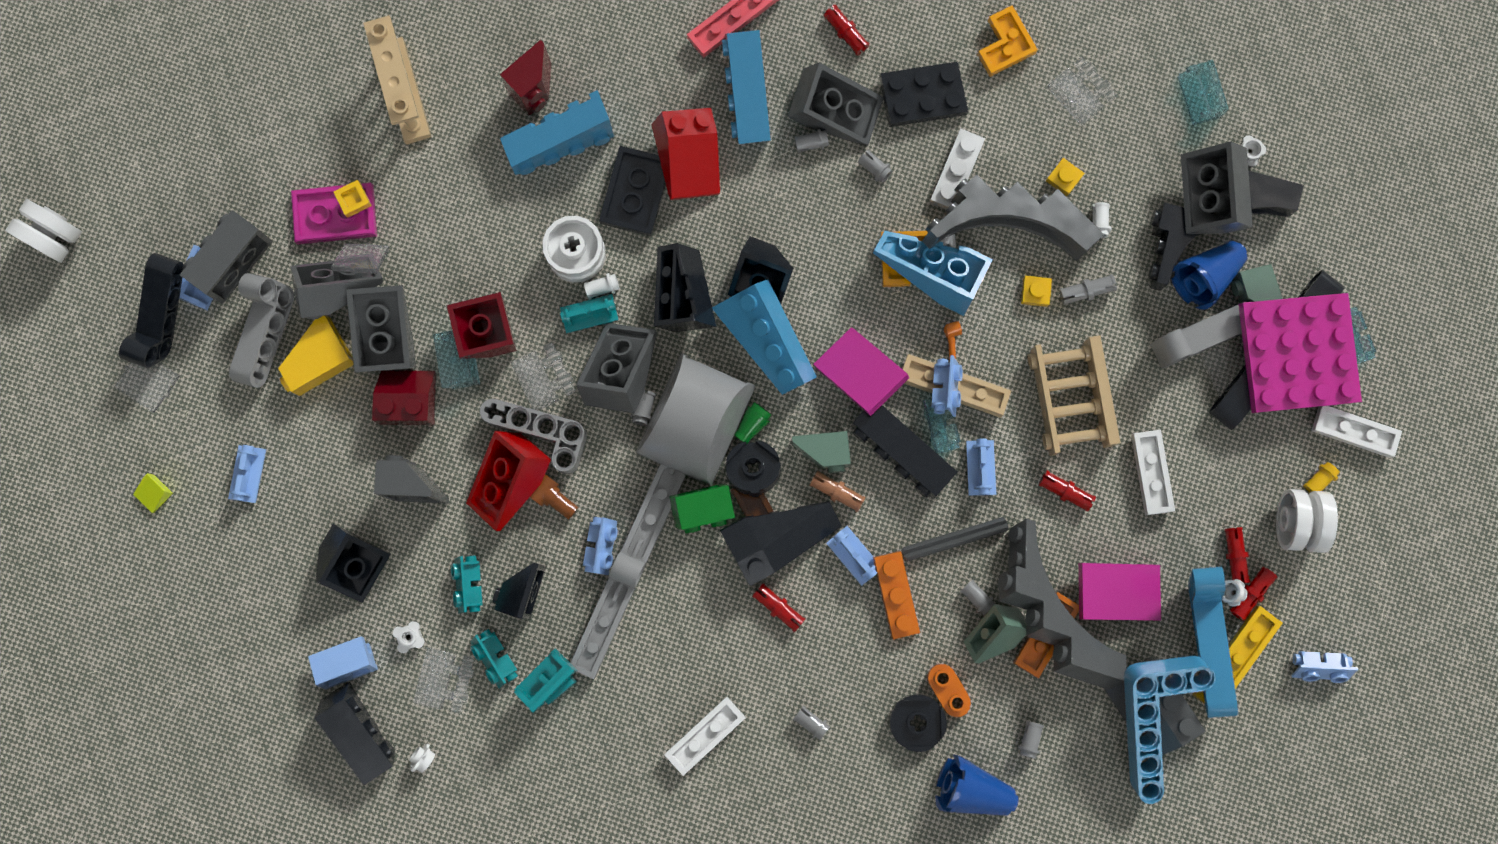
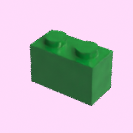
M718 484L669 496L675 528L684 530L685 533L700 531V526L711 524V527L723 526L727 524L728 519L735 518L728 485Z

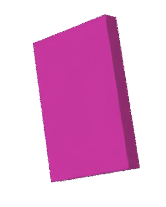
M361 183L372 206L348 218L345 216L333 192L346 185L291 190L294 242L299 245L377 237L373 184Z
M852 327L813 364L822 375L870 416L909 379V375Z
M1078 563L1079 619L1161 621L1160 565Z

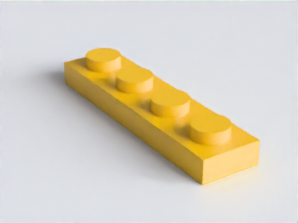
M1261 606L1254 608L1228 644L1235 689L1283 624V622ZM1203 691L1192 694L1205 704Z

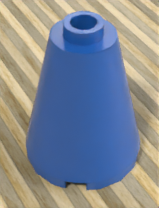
M1229 241L1179 262L1173 268L1175 276L1172 278V283L1177 293L1188 304L1191 301L1197 304V309L1210 308L1217 302L1247 262L1246 248L1240 243Z
M954 754V759L948 758L945 761L937 781V786L941 787V795H935L936 806L940 811L1008 816L1016 810L1018 795H1016L1013 787L962 756Z

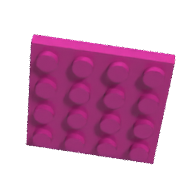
M1348 293L1238 304L1252 413L1362 402Z

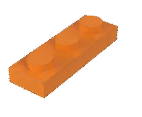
M901 551L873 557L891 638L894 640L920 633Z
M1056 592L1061 603L1075 619L1079 612V605L1061 593ZM1028 637L1013 663L1032 676L1039 678L1053 656L1054 645Z

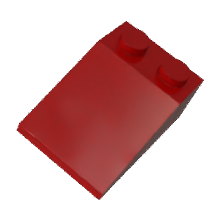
M711 107L661 112L651 126L669 199L677 200L719 195L718 134Z
M494 431L466 504L495 531H501L541 485L551 459L521 433Z

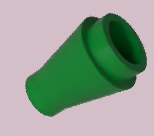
M754 402L751 407H747L739 428L734 435L741 441L749 443L756 434L770 423L769 418L772 414Z

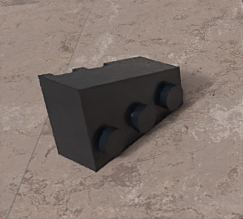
M679 243L659 246L657 248L654 327L672 332L717 327L700 250Z
M347 682L320 700L314 717L363 785L393 767L394 755L396 754L393 746L388 740L383 738L376 722L367 712L350 682Z

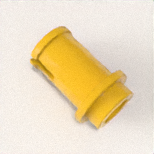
M1326 462L1324 465L1320 464L1319 470L1303 487L1309 493L1312 491H1323L1332 481L1338 480L1340 471L1329 462Z

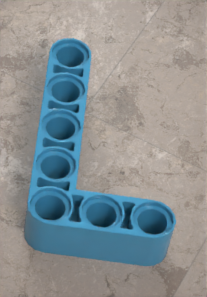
M1221 566L1191 569L1188 588L1198 657L1205 661L1216 676L1214 685L1210 689L1203 691L1207 717L1238 716L1237 698L1222 599L1225 594L1223 568Z
M1198 656L1135 663L1127 667L1124 672L1130 783L1139 798L1146 804L1157 803L1164 795L1159 697L1205 691L1210 689L1215 683L1216 676L1214 671ZM1202 670L1198 676L1194 677L1197 671ZM1174 674L1172 678L1165 680L1168 675ZM1146 677L1142 683L1137 684L1138 680ZM1147 704L1143 710H1139L1142 705ZM1148 731L1147 734L1140 737L1143 732ZM1149 757L1146 762L1141 763L1145 758Z

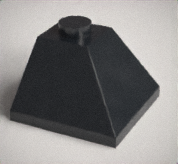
M750 236L741 251L728 295L732 297L756 283L769 280L780 304H782L794 268L775 245Z
M332 524L319 547L316 582L363 603L391 554L358 535Z
M533 562L504 581L501 588L497 587L492 600V603L496 604L494 610L519 619L530 620L547 566Z

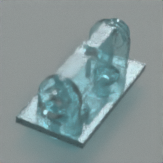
M1353 307L1350 310L1357 364L1376 358L1374 353L1377 351L1370 334L1360 336L1359 332L1368 328L1362 311H1358L1357 307Z
M932 399L923 400L924 416L929 424L930 440L935 452L945 453L959 449L961 440L956 423L947 425L946 422L955 417L952 416L949 410H945L944 414L934 413V409L931 407Z

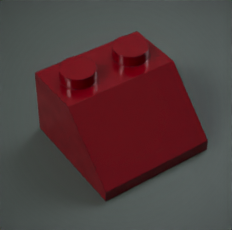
M541 39L500 74L508 94L528 116L534 112L541 111L549 100L551 61L545 44Z
M501 292L446 305L460 359L491 358L517 351Z
M381 371L373 392L372 421L379 425H434L436 371Z

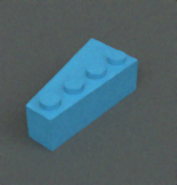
M760 30L725 33L726 39L722 40L723 56H728L729 67H725L726 84H731L732 95H728L729 111H734L735 122H731L732 138H737L738 144L771 141Z
M598 90L590 93L591 99L582 104L576 100L567 105L568 109L561 114L552 112L544 116L539 125L535 126L534 123H530L500 138L515 175L529 174L538 166L555 164L560 161L561 157L569 154L572 156L581 154L585 151V148L592 145H604L610 141V138L614 137L610 119Z
M769 280L756 283L712 307L713 311L782 395L817 378Z

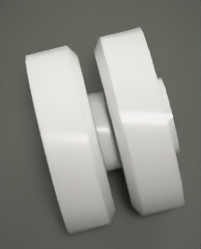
M26 198L19 211L21 215L30 219L33 223L30 226L19 219H12L5 231L62 263L69 251L66 246L55 240L56 237L59 236L69 243H75L82 231L67 222L68 219L46 206L42 208Z
M565 216L554 221L546 230L543 238V253L552 271L561 279L572 283L585 282L595 277L602 269L606 259L605 245L597 227L588 219L579 216ZM573 248H576L577 251L571 252Z
M1285 490L1281 495L1276 515V531L1280 546L1283 550L1301 551L1306 548L1309 552H1328L1333 546L1338 527V512L1334 496L1330 492L1312 491L1308 494L1304 490Z

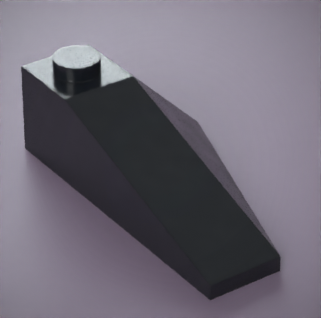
M827 501L800 506L796 509L782 512L773 511L770 514L743 517L724 527L720 532L746 581L751 586L777 572L842 525L831 503Z

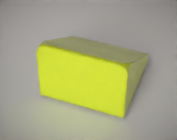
M147 473L133 495L151 513H155L173 493L155 475Z

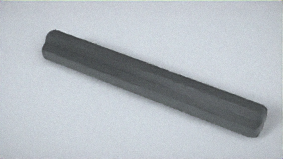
M1004 517L905 546L901 549L904 560L908 562L1008 531V524Z

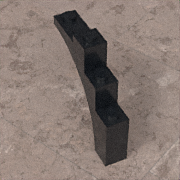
M1249 171L1252 215L1269 214L1290 217L1298 211L1304 185ZM1164 203L1158 210H1154L1150 225L1154 226L1152 235L1161 237L1158 239L1154 251L1155 254H1158L1156 264H1152L1148 279L1152 280L1150 288L1161 291L1168 285L1174 265L1185 247L1198 235L1186 234L1184 207Z

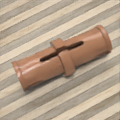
M820 471L816 472L809 485L830 496V500L833 502L837 500L855 510V512L859 511L866 498L845 487L844 482L840 481L838 483L820 473Z

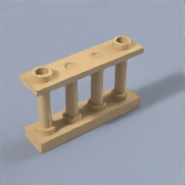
M390 15L364 22V28L391 124L400 125L406 145L432 138L405 40L403 37H396Z
M1101 336L1089 337L1084 341L1081 349L1048 354L1042 353L1041 344L1035 345L1031 349V353L1028 354V363L1030 369L1034 370L1046 433L1042 435L1043 446L1045 450H1049V455L1054 456L1060 453L1059 445L1098 439L1099 442H1102L1103 448L1120 444ZM1082 359L1088 363L1089 372L1086 375L1047 380L1045 365ZM1088 386L1093 390L1094 399L1091 402L1052 408L1051 391ZM1093 413L1098 417L1099 425L1096 429L1057 434L1054 418Z

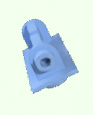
M950 355L949 363L947 359H938L937 363L934 364L933 383L934 385H943V388H933L931 407L936 414H944L945 410H949L952 416L956 417V409L961 405L958 381H962L963 369L962 365L958 364L953 355Z
M982 438L976 439V441H966L968 496L996 495L994 440Z
M249 445L238 446L228 499L256 503L266 449L255 448Z
M593 517V522L589 524L587 541L596 542L595 548L586 547L582 566H585L584 572L609 575V569L613 563V545L618 534L617 521L604 517Z
M848 526L826 543L861 586L877 574L873 556Z
M1299 651L1298 654H1293V664L1298 665V668L1292 674V678H1302L1307 682L1326 679L1331 680L1333 683H1343L1348 681L1358 671L1357 667H1352V657H1347L1344 653H1324V662H1321L1320 652Z

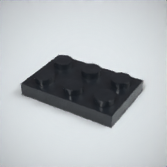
M958 61L881 73L879 76L889 127L964 116L969 112Z
M619 146L599 219L600 224L652 237L666 186L659 155Z

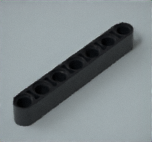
M1321 270L1310 280L1297 298L1341 294L1344 286L1324 270ZM1246 364L1209 410L1213 417L1230 430H1233L1251 410Z

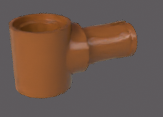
M545 474L541 485L530 498L542 507L543 505L547 507L550 505L569 520L579 507L561 494V489L558 488L559 484Z

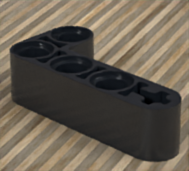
M153 253L148 258L143 278L136 332L127 336L122 341L119 348L120 359L150 368L164 360L170 353L183 279L180 276L184 265L181 261L158 253Z

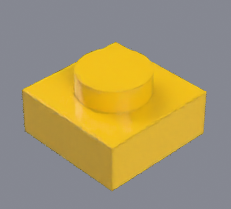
M1062 158L1046 179V182L1059 189L1065 196H1068L1085 173L1065 158Z
M359 180L333 191L347 218L372 206Z
M1024 276L1021 304L1048 307L1050 305L1052 278Z

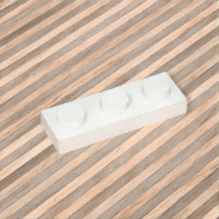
M960 129L929 203L946 210L952 205L951 201L956 195L954 189L965 178L969 179L985 138Z
M1330 406L1318 407L1312 427V432L1388 458L1395 457L1402 434L1401 430Z
M1161 430L1131 434L1145 516L1174 512L1175 506Z
M726 697L664 755L684 776L746 717Z

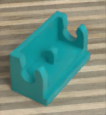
M555 648L514 689V693L534 713L555 694L577 669Z

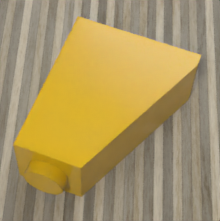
M324 315L313 321L278 368L283 376L279 378L280 382L287 392L291 391L301 396L354 365L353 356L329 316Z

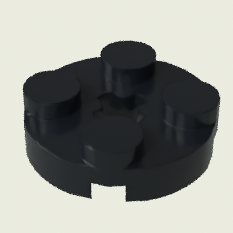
M762 441L740 443L730 451L726 459V474L729 483L738 492L750 495L751 497H759L762 493L772 489L778 482L781 473L777 452L772 446ZM749 463L751 465L758 463L760 464L758 466L759 471L749 473L747 465Z
M912 694L896 702L890 714L889 727L897 743L910 751L924 752L935 747L940 739L943 738L947 722L944 711L936 701L925 695ZM915 715H920V719L926 722L925 725L920 727V731H915V727L910 725V720H914Z

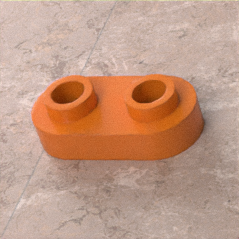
M937 664L931 667L927 674V681L943 710L953 717L964 716L970 709L971 700L955 671L945 664ZM940 673L947 675V681L943 684L939 683L937 679ZM958 697L961 699L962 704L959 708H954L952 701Z

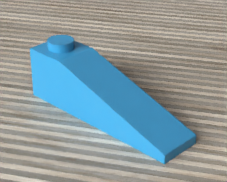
M884 231L873 251L874 255L937 303L962 316L965 315L993 260L969 247L959 246L958 248L943 246V242H939L929 249L917 237Z

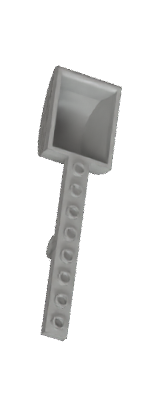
M683 353L680 354L636 450V454L659 463L660 466L624 546L614 561L609 579L571 660V664L577 669V672L592 679L596 678L671 511L669 496L679 493L686 476L712 486L756 386L754 384L741 381L693 360Z

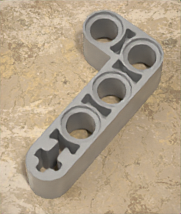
M247 273L241 277L238 290L240 295L253 301L230 366L229 376L234 382L259 388L267 380L294 302V292L290 287L272 278Z
M1239 305L1182 330L1172 331L1151 343L1150 346L1161 369L1241 335Z
M489 399L482 403L480 415L489 425L555 443L551 460L553 466L563 474H571L577 470L587 440L586 430L579 422L497 399ZM497 409L507 416L506 419L498 415L492 417L489 415L490 410L495 411ZM526 414L527 422L523 426H515L514 420L516 416ZM552 421L554 424L553 430L548 434L541 433L540 427L542 423ZM571 428H578L580 430V436L575 441H569L566 437L567 432ZM564 454H570L572 456L571 465L566 468L560 467V457Z

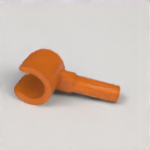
M959 321L948 323L944 327V333L949 343V360L950 355H953L956 359L954 337L962 335Z

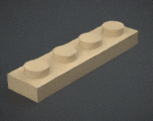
M910 354L907 355L903 370L909 375V379L904 384L929 393L933 392V388H943V385H934L933 383L934 364L936 363ZM964 373L962 381H958L961 404L1002 418L1012 390Z

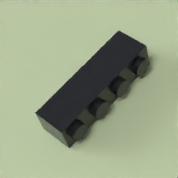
M883 405L871 416L863 411L851 425L854 429L852 433L863 443L868 441L874 446L873 452L881 460L886 461L888 459L895 465L894 471L905 480L909 477L916 484L914 487L916 491L925 498L928 496L932 499L935 498L958 472Z

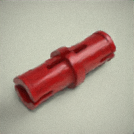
M833 5L824 13L823 17L838 32L837 36L839 39H844L857 56L861 54V51L864 52L869 47V42L855 28L856 24L853 21H849L837 5Z
M1048 470L1045 471L1042 480L1038 484V486L1060 496L1059 499L1063 502L1067 500L1086 512L1091 509L1092 502H1095L1096 496L1074 486L1075 483L1071 480L1067 482Z
M1243 527L1224 529L1228 547L1226 560L1229 559L1232 580L1238 579L1243 583H1249L1246 559L1249 557V553L1245 552Z
M1262 567L1249 585H1245L1244 588L1247 590L1245 601H1241L1239 606L1231 607L1229 612L1238 619L1245 621L1258 602L1262 603L1265 599L1264 594L1278 576L1268 568Z
M763 583L758 589L766 597L758 591L752 597L770 610V615L773 618L777 616L795 633L799 625L791 620V618L800 625L806 618L786 604L788 601L785 598H779Z

